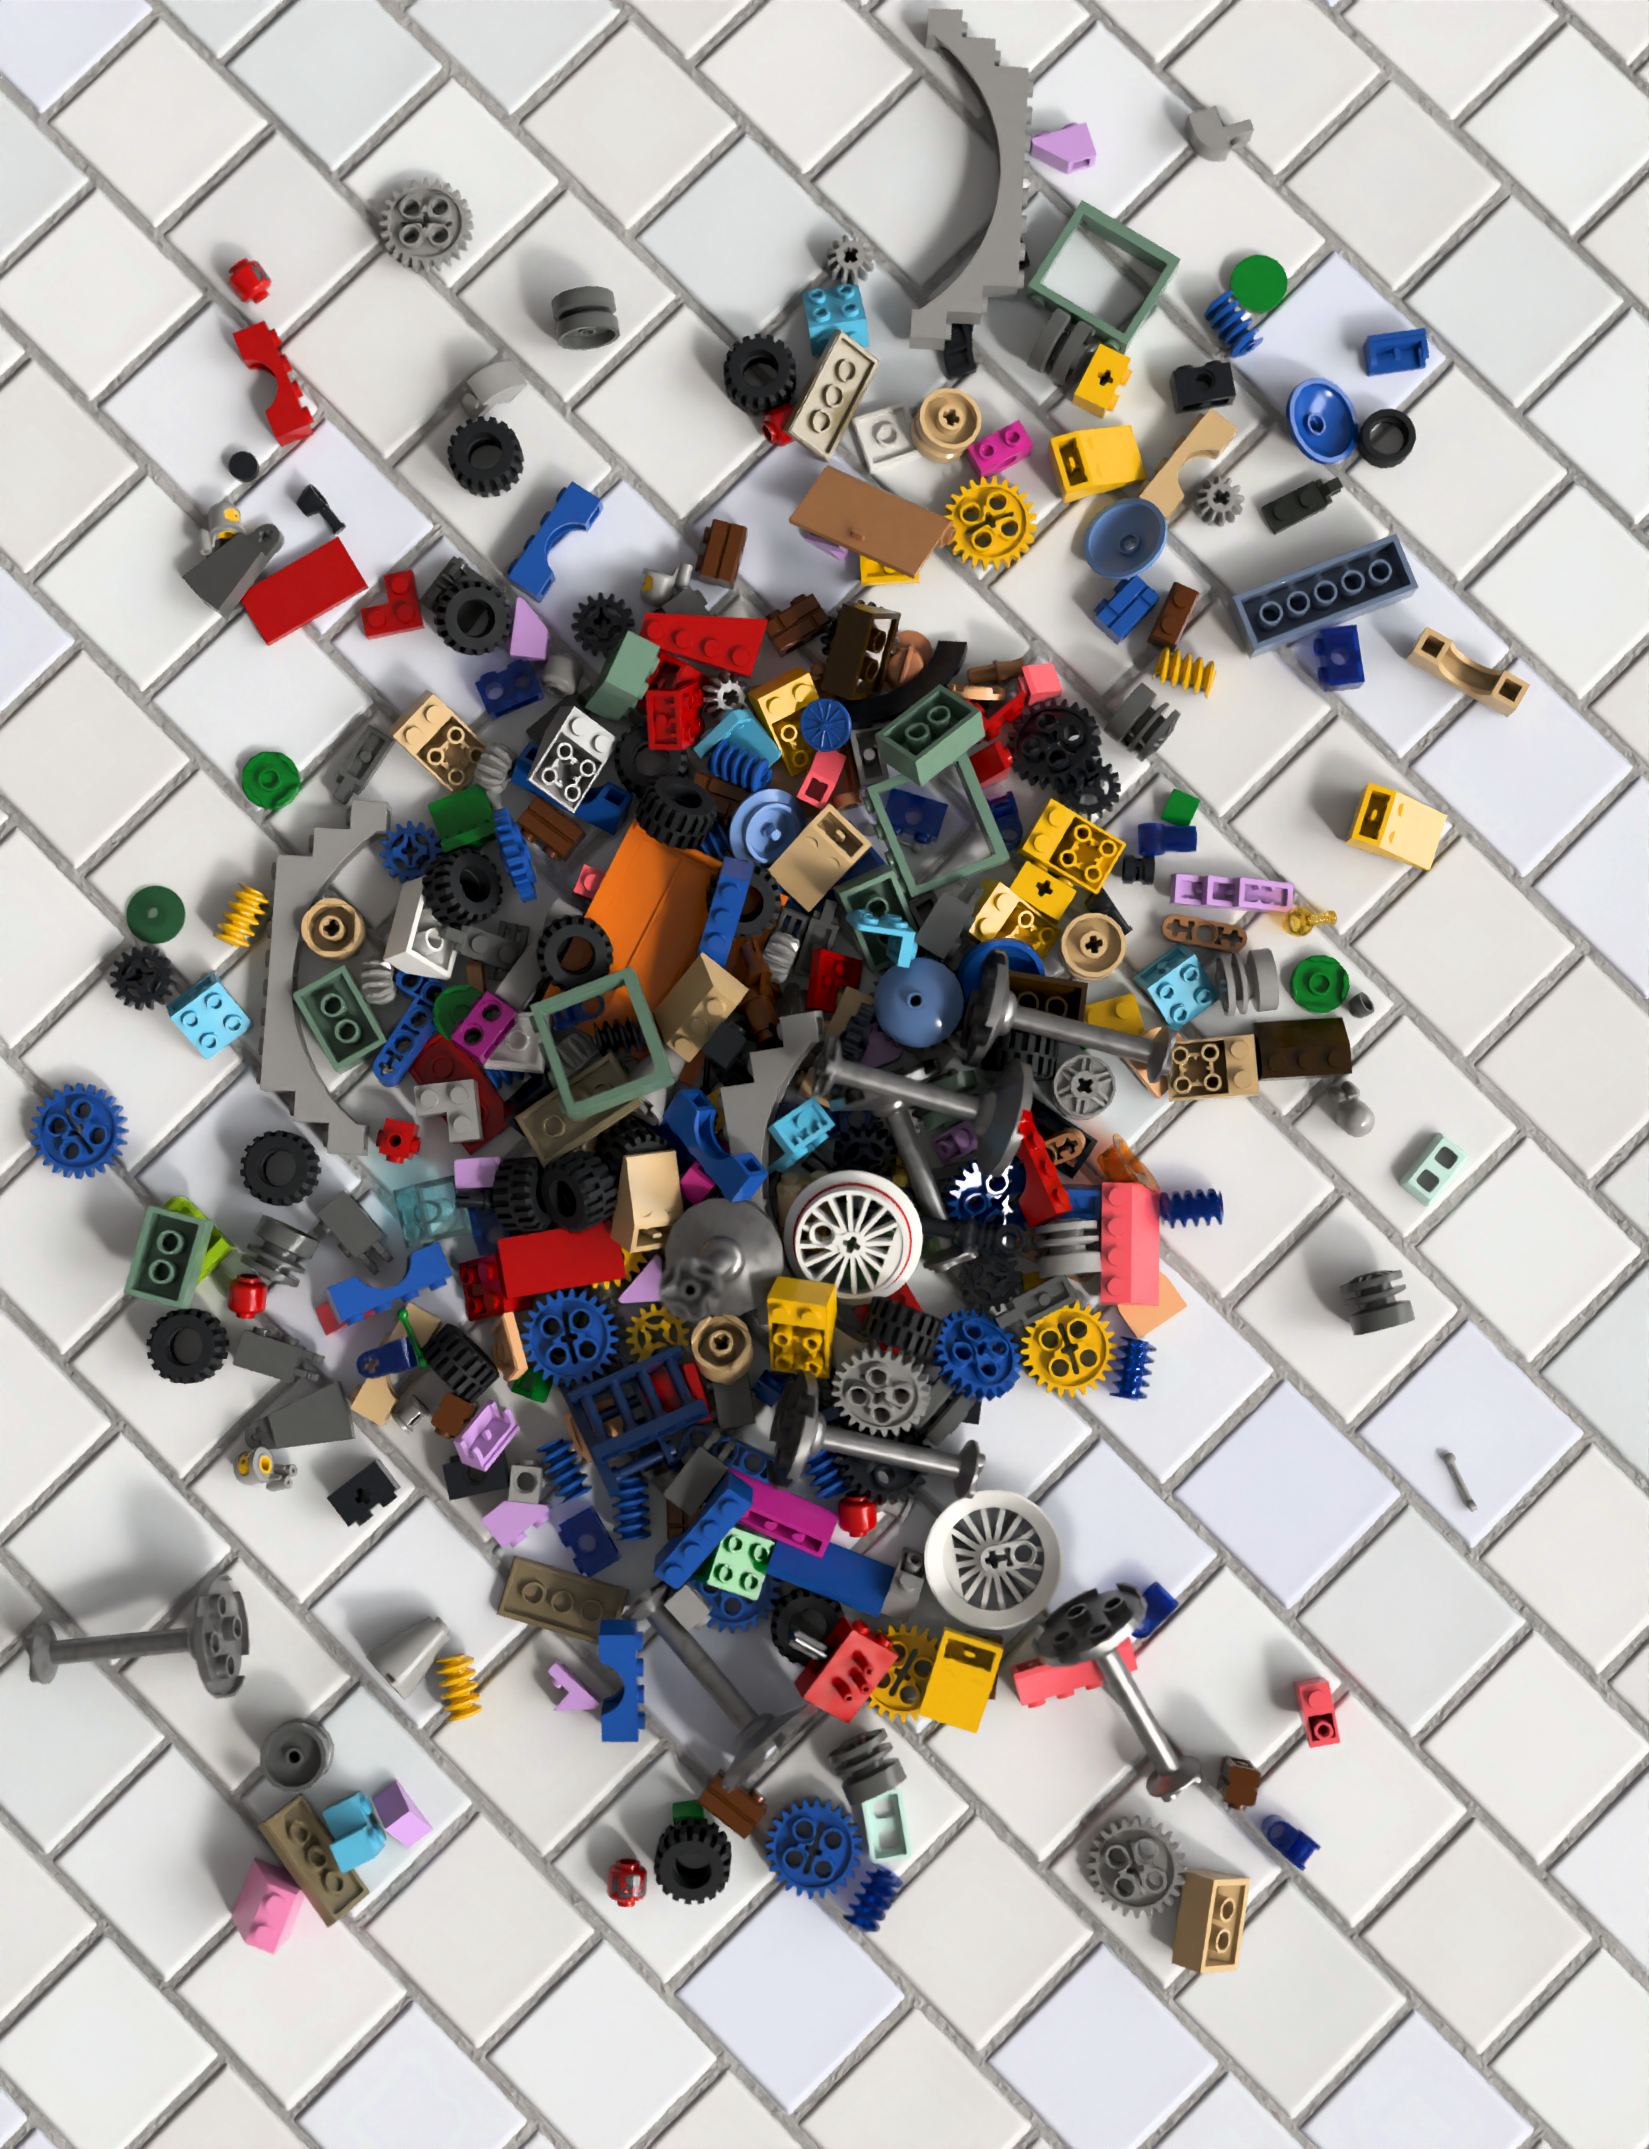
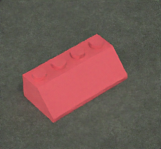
M1102 1182L1100 1185L1102 1190L1101 1218L1099 1220V1252L1102 1272H1099V1305L1159 1306L1160 1187L1135 1183Z
M1128 1636L1117 1646V1650L1132 1675L1131 1672L1138 1670L1131 1639ZM1035 1658L1009 1667L1022 1706L1028 1704L1029 1708L1041 1706L1046 1703V1698L1055 1695L1057 1699L1072 1696L1075 1694L1074 1689L1084 1686L1086 1690L1101 1687L1104 1685L1103 1680H1106L1096 1660H1089L1068 1667H1051L1041 1663L1039 1658Z

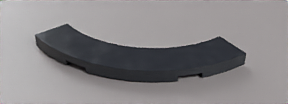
M1026 249L1025 260L1019 261V270L1030 266ZM952 323L951 340H945L943 350L944 364L949 381L975 373L977 370L972 349L974 324Z
M938 641L936 650L925 668L908 683L894 691L864 700L838 701L847 709L850 715L851 730L871 728L873 724L887 720L892 722L939 684L947 688L946 685L954 676H957L964 663L968 650L967 642Z

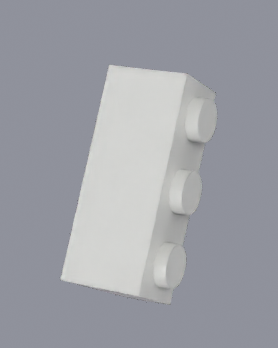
M425 875L403 883L383 960L407 974L449 980L457 951L453 950L455 943L440 938L444 927H450L449 924L443 925L440 923L439 917L435 919L431 914L432 909L427 908L425 904L427 899L422 893V890L425 889V886L422 884V878L426 877Z

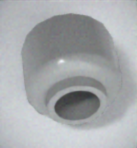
M563 652L561 655H552L548 658L540 680L548 694L557 698H565L567 695L575 693L582 677L583 669L574 655Z

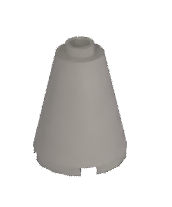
M662 1042L676 1083L641 1096L644 1104L629 1113L640 1121L655 1126L657 1123L660 1125L664 1120L663 1114L669 1107L686 1061L666 1045L665 1042ZM651 1054L645 1057L628 1073L631 1081L657 1072Z
M429 1616L371 1650L365 1657L392 1688L406 1700L414 1692L450 1639L446 1634L450 1629L439 1617L433 1620Z

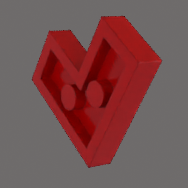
M412 570L383 575L389 603L360 609L365 635L368 640L425 628L414 572Z
M813 949L806 1008L817 1011L822 1010L824 1013H835L838 986L843 988L849 986L853 989H859L862 960L824 949Z

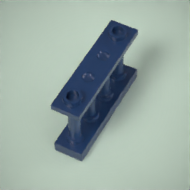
M673 1345L664 1346L657 1350L654 1356L592 1383L589 1381L581 1382L572 1388L573 1391L567 1393L573 1406L582 1403L597 1441L595 1442L596 1445L590 1447L597 1465H601L710 1417L703 1398L698 1401L692 1398L676 1362L684 1358L680 1345L674 1347ZM664 1366L681 1401L680 1408L670 1413L664 1411L649 1376V1373ZM634 1379H638L653 1414L652 1421L643 1425L636 1423L621 1388V1385ZM610 1391L625 1426L624 1433L615 1437L608 1435L593 1400V1397Z
M624 1354L618 1356L623 1369L635 1364L633 1360L627 1362ZM634 1379L630 1383L635 1395L627 1398V1402L631 1410L641 1405L648 1421L641 1424L643 1425L652 1421L653 1414L636 1379ZM565 1382L558 1385L610 1498L621 1493L618 1484L623 1482V1478L666 1458L671 1469L676 1467L673 1458L678 1456L671 1439L665 1441L663 1437L657 1440L660 1445L659 1448L618 1468L616 1465L610 1468L608 1462L597 1465L590 1447L596 1445L597 1439L581 1406L582 1403L575 1406L572 1405L567 1394L573 1391L572 1385L566 1387ZM615 1404L599 1411L603 1423L620 1415Z

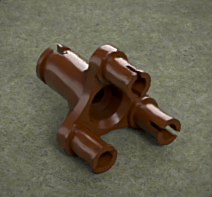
M753 941L752 948L751 943L747 942L740 947V952L748 968L746 971L747 975L740 982L749 991L732 1012L745 1015L758 1050L766 1049V1041H768L770 1049L777 1048L783 1041H780L778 1037L777 1024L780 1022L773 1004L783 996V993L778 983H775V981L771 982L772 972L768 963H765L758 943Z

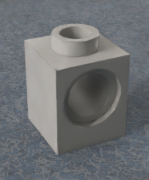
M520 1458V1464H512L508 1501L539 1504L542 1498L545 1466H539L538 1460ZM523 1472H528L534 1477V1485L530 1489L522 1487L519 1482L520 1475Z
M690 1581L686 1582L664 1604L688 1632L693 1627L700 1630L711 1619L708 1613L713 1607Z

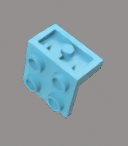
M1180 943L1133 977L1137 986L1150 995L1170 1029L1176 1031L1219 999L1215 987L1196 955Z
M214 971L166 1006L172 1021L205 1059H210L253 1026L252 1020L224 989L221 979Z
M814 1096L768 1128L785 1152L783 1156L768 1168L770 1174L778 1168L781 1172H784L795 1164L798 1159L810 1154L817 1146L829 1138L826 1132L834 1127L835 1124Z

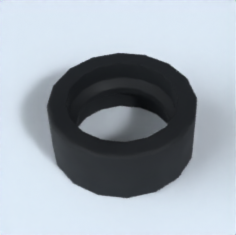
M1381 409L1371 414L1362 425L1357 438L1358 450L1363 459L1372 466L1393 468L1401 464L1412 451L1416 441L1415 427L1411 419L1403 412L1395 409ZM1380 423H1389L1396 426L1403 435L1402 447L1394 454L1387 455L1378 452L1370 442L1371 430Z

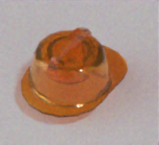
M1113 1134V1144L1097 1157V1163L1105 1176L1112 1183L1140 1182L1148 1190L1157 1192L1158 1184L1152 1173L1132 1152L1126 1141L1119 1134Z

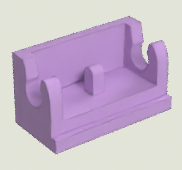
M488 1399L454 1440L461 1463L484 1472L488 1470L520 1430L519 1425L515 1423L512 1412L507 1407L501 1413L495 1401Z

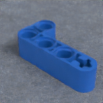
M401 970L397 972L396 983L402 995L413 1002L373 1063V1072L378 1081L385 1087H395L402 1082L436 1029L432 1019V1009L435 1002L429 1001V998L435 992L442 993L446 986L435 978L407 974ZM409 978L418 979L414 987L407 988L404 987V984ZM420 1016L427 1017V1021L423 1026H413L416 1018ZM410 1041L411 1046L408 1050L403 1052L397 1050L401 1042ZM385 1068L388 1070L393 1068L394 1070L392 1074L387 1072L384 1075L383 1070Z
M695 1424L688 1428L677 1451L678 1456L674 1458L676 1467L672 1468L674 1472L680 1473L678 1467L679 1460L686 1455L689 1449L693 1447L697 1450L699 1447L691 1442L690 1435L692 1431L696 1429L702 1430L708 1439L715 1429L703 1424ZM721 1432L719 1439L708 1450L718 1457V1445L721 1442H728L733 1439L737 1442L734 1446V1454L730 1458H725L723 1462L734 1470L769 1484L768 1476L765 1477L761 1473L766 1467L767 1459L772 1460L774 1463V1455ZM754 1453L760 1456L762 1460L761 1467L757 1470L747 1468L745 1465L747 1455Z

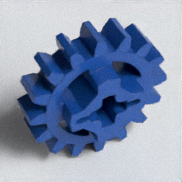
M412 821L407 822V828H403L398 823L396 824L397 832L395 834L389 830L386 832L390 840L381 841L386 851L380 852L379 856L387 859L382 866L385 870L392 868L389 873L391 878L394 879L400 875L399 882L401 884L406 883L407 879L411 881L425 876L424 871L427 867L431 866L430 863L438 859L439 855L445 854L442 848L437 847L442 842L441 838H432L435 834L434 829L429 828L425 831V825L422 822L417 825V828H414ZM417 835L424 837L430 846L419 844ZM404 837L402 843L395 847L398 841ZM413 845V847L417 850L418 853H415L413 855V859L411 861V859L406 855V853L411 852V848ZM426 860H429L428 863L426 864V866H424L422 869H420V866H421ZM394 861L404 862L407 871L398 868Z

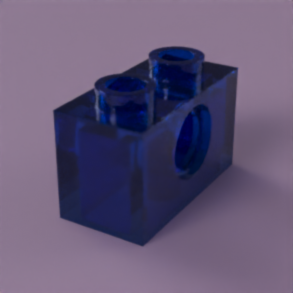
M1357 625L1321 629L1316 636L1317 638L1313 641L1315 656L1320 657L1321 667H1318L1319 684H1324L1325 693L1360 688L1365 682ZM1331 654H1340L1344 659V664H1335L1331 659Z
M894 788L890 791L885 811L895 835L902 836L903 833L913 835V840L930 845L931 841L937 843L948 804ZM912 811L917 812L921 815L922 820L918 824H910L905 819L906 814Z
M593 1505L559 1524L561 1531L558 1532V1535L566 1548L571 1546L576 1557L573 1558V1562L580 1574L586 1573L589 1578L622 1558ZM587 1534L594 1537L596 1546L593 1550L587 1551L581 1547L580 1539L583 1535Z

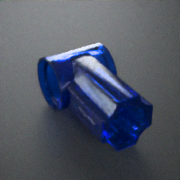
M1142 823L1138 825V854L1141 856H1159L1169 852H1196V826H1164L1163 823Z

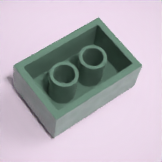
M628 630L607 657L584 708L614 723H617L622 716L627 717L631 709L635 708L638 700L643 698L649 686L646 681L650 674L655 672L659 664L660 658L656 657L660 646Z
M939 684L875 734L880 759L922 787L985 736L981 710Z
M883 864L832 887L845 920L847 913L855 914L856 909L870 911L874 917L884 918V914H894L901 916V921L908 922V926L916 932L915 937L919 931L896 874L887 864ZM846 920L864 966L872 974L889 967L890 963L895 964L886 955L888 934L856 930ZM917 948L916 954L922 952L921 950H919V949Z
M345 965L292 994L334 1071L339 1074L347 1072L380 1053L389 1039L372 1007L366 1001L365 995L354 975Z
M148 1205L123 1293L180 1309H190L215 1222Z

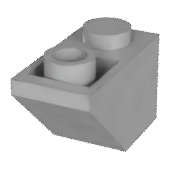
M903 1547L880 1613L908 1623L918 1602L926 1577L924 1554Z

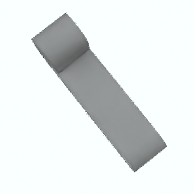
M558 898L548 911L544 926L501 982L494 996L520 1014L547 979L541 972L536 956L537 942L539 937L542 936L544 928L546 926L549 927L553 920L562 919L563 916L582 915L584 917L585 913ZM573 937L567 938L559 945L557 950L558 962L565 955Z

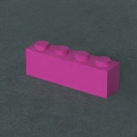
M729 1467L728 1472H732L753 1487V1505L738 1523L822 1559L836 1527L839 1514L786 1491L775 1490L769 1484Z

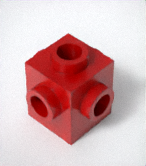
M386 1118L384 1130H379L376 1139V1147H380L378 1153L386 1155L385 1161L403 1164L404 1159L412 1160L413 1154L418 1155L420 1150L421 1138L417 1137L420 1126L414 1123ZM401 1138V1144L396 1146V1141Z

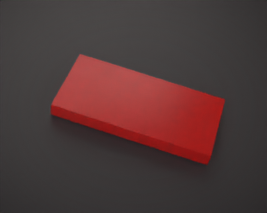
M336 537L250 587L241 599V602L264 641L270 646L369 587L339 537Z
M439 1033L430 1038L408 1072L418 1085L474 1079L478 1082L484 1141L461 1143L468 1154L473 1155L510 1127L504 1121L503 1103L505 1101L474 1059L454 1046L453 1042L446 1040ZM446 1115V1116H441V1117L443 1118V1120L446 1122V1124L448 1125L447 1115Z
M613 1219L603 1221L580 1233H570L567 1229L563 1230L560 1228L497 1239L507 1299L626 1279L621 1246L610 1238Z

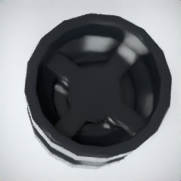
M1124 855L1122 883L1133 884L1134 882H1141L1143 885H1153L1155 872L1154 856L1136 858L1134 855Z

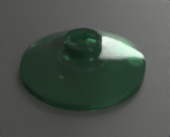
M149 886L137 892L130 900L126 912L127 923L131 932L138 939L150 944H162L172 940L183 928L186 917L185 907L181 898L174 891L163 886ZM156 908L158 915L155 918H150L149 911Z

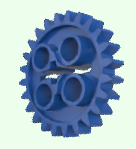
M507 807L493 811L497 828H494V832L500 847L499 855L503 866L511 878L514 889L517 888L522 902L526 903L537 899L534 883L537 880L531 864L532 856L526 840H524L517 822L513 821Z
M82 1083L76 1084L75 1091L71 1085L66 1084L64 1086V1094L60 1090L54 1089L55 1099L45 1096L46 1108L36 1107L41 1113V1117L31 1118L33 1122L38 1124V1128L30 1130V1133L38 1135V1138L33 1140L31 1145L41 1147L35 1155L38 1157L46 1156L43 1165L50 1166L54 1164L52 1172L58 1174L63 1170V1177L70 1178L74 1172L76 1179H82L84 1171L88 1177L94 1178L95 1169L100 1173H105V1163L115 1165V1161L112 1158L113 1154L123 1155L118 1149V1145H127L128 1143L121 1139V1134L129 1132L128 1129L121 1127V1124L126 1122L128 1118L118 1116L124 1109L123 1106H112L116 1097L109 1096L105 1099L107 1090L101 1088L96 1093V1086L92 1084L88 1085L86 1091ZM88 1103L91 1112L87 1118L83 1119L80 1116V1108ZM67 1108L70 1109L73 1120L68 1117L66 1113ZM62 1118L65 1122V1128L61 1133L57 1134L54 1130V1124L58 1119ZM76 1125L84 1127V1129L81 1130V1134L83 1137L75 1136V1133L78 1132V1128ZM102 1128L105 1131V1139L102 1143L97 1144L94 1140V1134L98 1129ZM86 1142L92 1147V1154L89 1153ZM76 1143L79 1146V1154L76 1158L71 1159L68 1151L70 1146Z
M1014 1156L1009 1167L993 1183H989L993 1176H983L978 1170L977 1163L972 1158H969L970 1167L968 1169L961 1165L959 1166L962 1175L951 1176L956 1184L955 1186L946 1187L952 1196L944 1198L945 1202L950 1206L946 1208L948 1216L951 1217L950 1221L957 1222L962 1217L968 1218L969 1215H977L975 1217L976 1220H980V1224H983V1221H987L990 1216L996 1214V1218L991 1221L995 1223V1227L998 1226V1223L1005 1225L1015 1224L1023 1231H1026L1023 1223L1027 1220L1018 1202L1026 1186V1170L1024 1164L1021 1163L1017 1156ZM1018 1194L1016 1199L1008 1202L1010 1196ZM977 1196L975 1202L967 1204L970 1198ZM1007 1234L1010 1235L1013 1239H1016L1015 1234ZM1006 1236L1002 1240L1003 1244L1006 1243Z
M570 1289L568 1297H565L562 1290H558V1299L556 1300L550 1294H547L548 1304L545 1305L537 1301L536 1305L540 1311L538 1313L529 1311L528 1314L533 1318V1321L523 1322V1325L530 1329L529 1333L521 1335V1338L529 1340V1344L523 1346V1350H531L532 1353L526 1359V1362L535 1360L537 1364L533 1372L541 1369L545 1370L542 1379L546 1380L553 1375L554 1385H558L561 1378H563L566 1387H570L572 1379H575L577 1384L583 1382V1376H586L590 1382H593L594 1371L601 1375L604 1374V1370L601 1367L602 1363L612 1365V1361L607 1357L608 1353L616 1354L618 1352L610 1347L611 1343L620 1340V1338L611 1336V1332L619 1328L616 1325H609V1321L613 1319L614 1314L604 1315L603 1312L608 1305L603 1304L597 1307V1296L591 1298L590 1301L586 1300L587 1291H583L579 1298H577L575 1289ZM564 1311L568 1313L571 1333H577L578 1339L573 1341L578 1358L577 1364H573L569 1342L563 1341V1336L567 1335V1328L562 1315ZM580 1311L586 1312L590 1318L589 1324L583 1329L578 1328L574 1323V1317ZM550 1318H555L560 1323L559 1332L555 1335H550L545 1330V1323ZM587 1340L592 1341L596 1346L595 1355L591 1358L584 1357L580 1351L582 1343ZM557 1347L563 1348L566 1352L567 1358L561 1365L555 1364L551 1359V1353Z
M960 1309L957 1314L952 1311L947 1317H944L941 1320L944 1326L932 1355L937 1358L932 1362V1366L941 1367L937 1375L947 1376L948 1379L945 1385L949 1386L954 1383L956 1385V1394L963 1389L965 1390L966 1399L975 1394L978 1402L985 1396L988 1401H992L996 1396L1001 1398L1006 1392L1008 1393L1015 1385L1014 1383L1020 1378L1018 1373L1023 1368L1018 1363L1022 1359V1355L1015 1353L1019 1344L1010 1342L1014 1336L1013 1333L1005 1334L1003 1332L1005 1327L1000 1329L995 1325L994 1317L990 1321L987 1320L984 1311L977 1316L974 1309H971L967 1314L964 1309Z
M766 1573L758 1599L753 1600L749 1604L741 1595L720 1588L717 1591L711 1592L706 1590L703 1583L689 1580L713 1607L708 1613L711 1619L708 1621L707 1627L710 1628L717 1622L719 1623V1632H722L725 1625H729L731 1634H734L736 1625H740L742 1630L747 1632L748 1622H751L757 1628L759 1626L758 1616L767 1620L768 1615L765 1609L775 1610L776 1608L774 1603L770 1601L771 1598H780V1594L774 1591L773 1588L782 1585L781 1581L774 1580V1576ZM728 1598H737L741 1602L742 1607L740 1611L730 1613L726 1610L725 1601Z
M816 1796L813 1805H809L806 1797H803V1806L801 1807L792 1801L791 1812L782 1808L781 1814L783 1819L773 1818L772 1822L777 1829L771 1828L767 1830V1834L774 1838V1840L765 1841V1847L773 1849V1851L765 1855V1859L775 1861L770 1865L769 1871L779 1870L776 1882L778 1883L786 1879L785 1890L788 1891L793 1886L797 1887L796 1896L798 1897L803 1890H807L809 1899H812L814 1891H818L821 1898H824L825 1889L827 1888L835 1895V1884L839 1883L841 1886L847 1887L845 1875L854 1878L855 1872L851 1869V1866L860 1867L861 1861L854 1857V1855L863 1854V1848L855 1846V1844L862 1841V1835H853L858 1829V1824H848L852 1817L851 1813H847L844 1816L840 1815L842 1811L841 1804L834 1810L831 1809V1799H828L824 1806L820 1805L819 1796ZM801 1821H808L813 1826V1830L806 1835L800 1834L796 1830L797 1824ZM819 1822H824L825 1825L819 1838V1849L821 1850L814 1852L809 1872L804 1873L803 1869L809 1856V1847L807 1845L813 1844ZM830 1831H836L841 1835L842 1839L838 1844L831 1845L825 1841V1835ZM797 1850L803 1855V1859L797 1864H792L786 1859L787 1853ZM827 1861L831 1864L832 1868L828 1873L820 1874L814 1867L817 1862Z

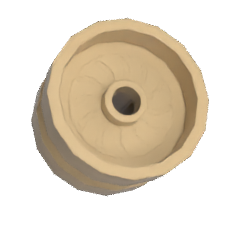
M953 388L935 390L925 398L911 423L910 435L914 447L923 457L932 462L942 464L955 462L967 453L968 446L972 445L981 430L982 416L976 402L963 391Z
M1086 913L1076 917L1066 926L1058 943V957L1062 967L1071 977L1083 982H1097L1107 978L1121 964L1126 952V938L1122 928L1111 917L1101 913ZM1087 944H1093L1096 947L1095 953H1091V949H1086Z

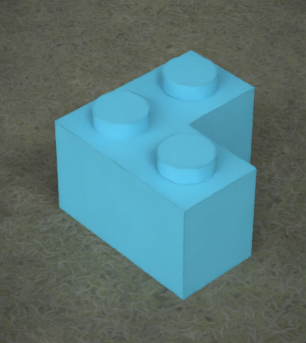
M361 1791L328 1806L322 1811L335 1839L329 1847L342 1874L375 1858L386 1846L384 1843L386 1841L384 1829L379 1823H375L371 1815L374 1812L373 1806L367 1796H362Z

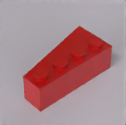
M645 613L639 636L660 646L659 651L751 679L768 619Z

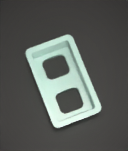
M1438 1133L1399 1180V1185L1423 1205L1430 1207L1462 1168L1469 1156L1446 1136ZM1442 1147L1448 1148L1457 1156L1456 1161L1449 1169H1446L1435 1160V1155ZM1423 1170H1428L1438 1178V1184L1431 1192L1426 1191L1417 1183V1178Z
M892 1789L863 1802L862 1807L872 1863L878 1864L910 1858L912 1853L902 1792L899 1789ZM891 1799L894 1814L889 1817L877 1818L874 1814L873 1803L878 1800ZM895 1829L898 1832L899 1845L881 1848L878 1839L879 1832Z

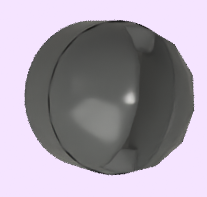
M1363 992L1357 994L1349 1001V1012L1353 1017L1364 1018L1374 1012L1372 1001Z

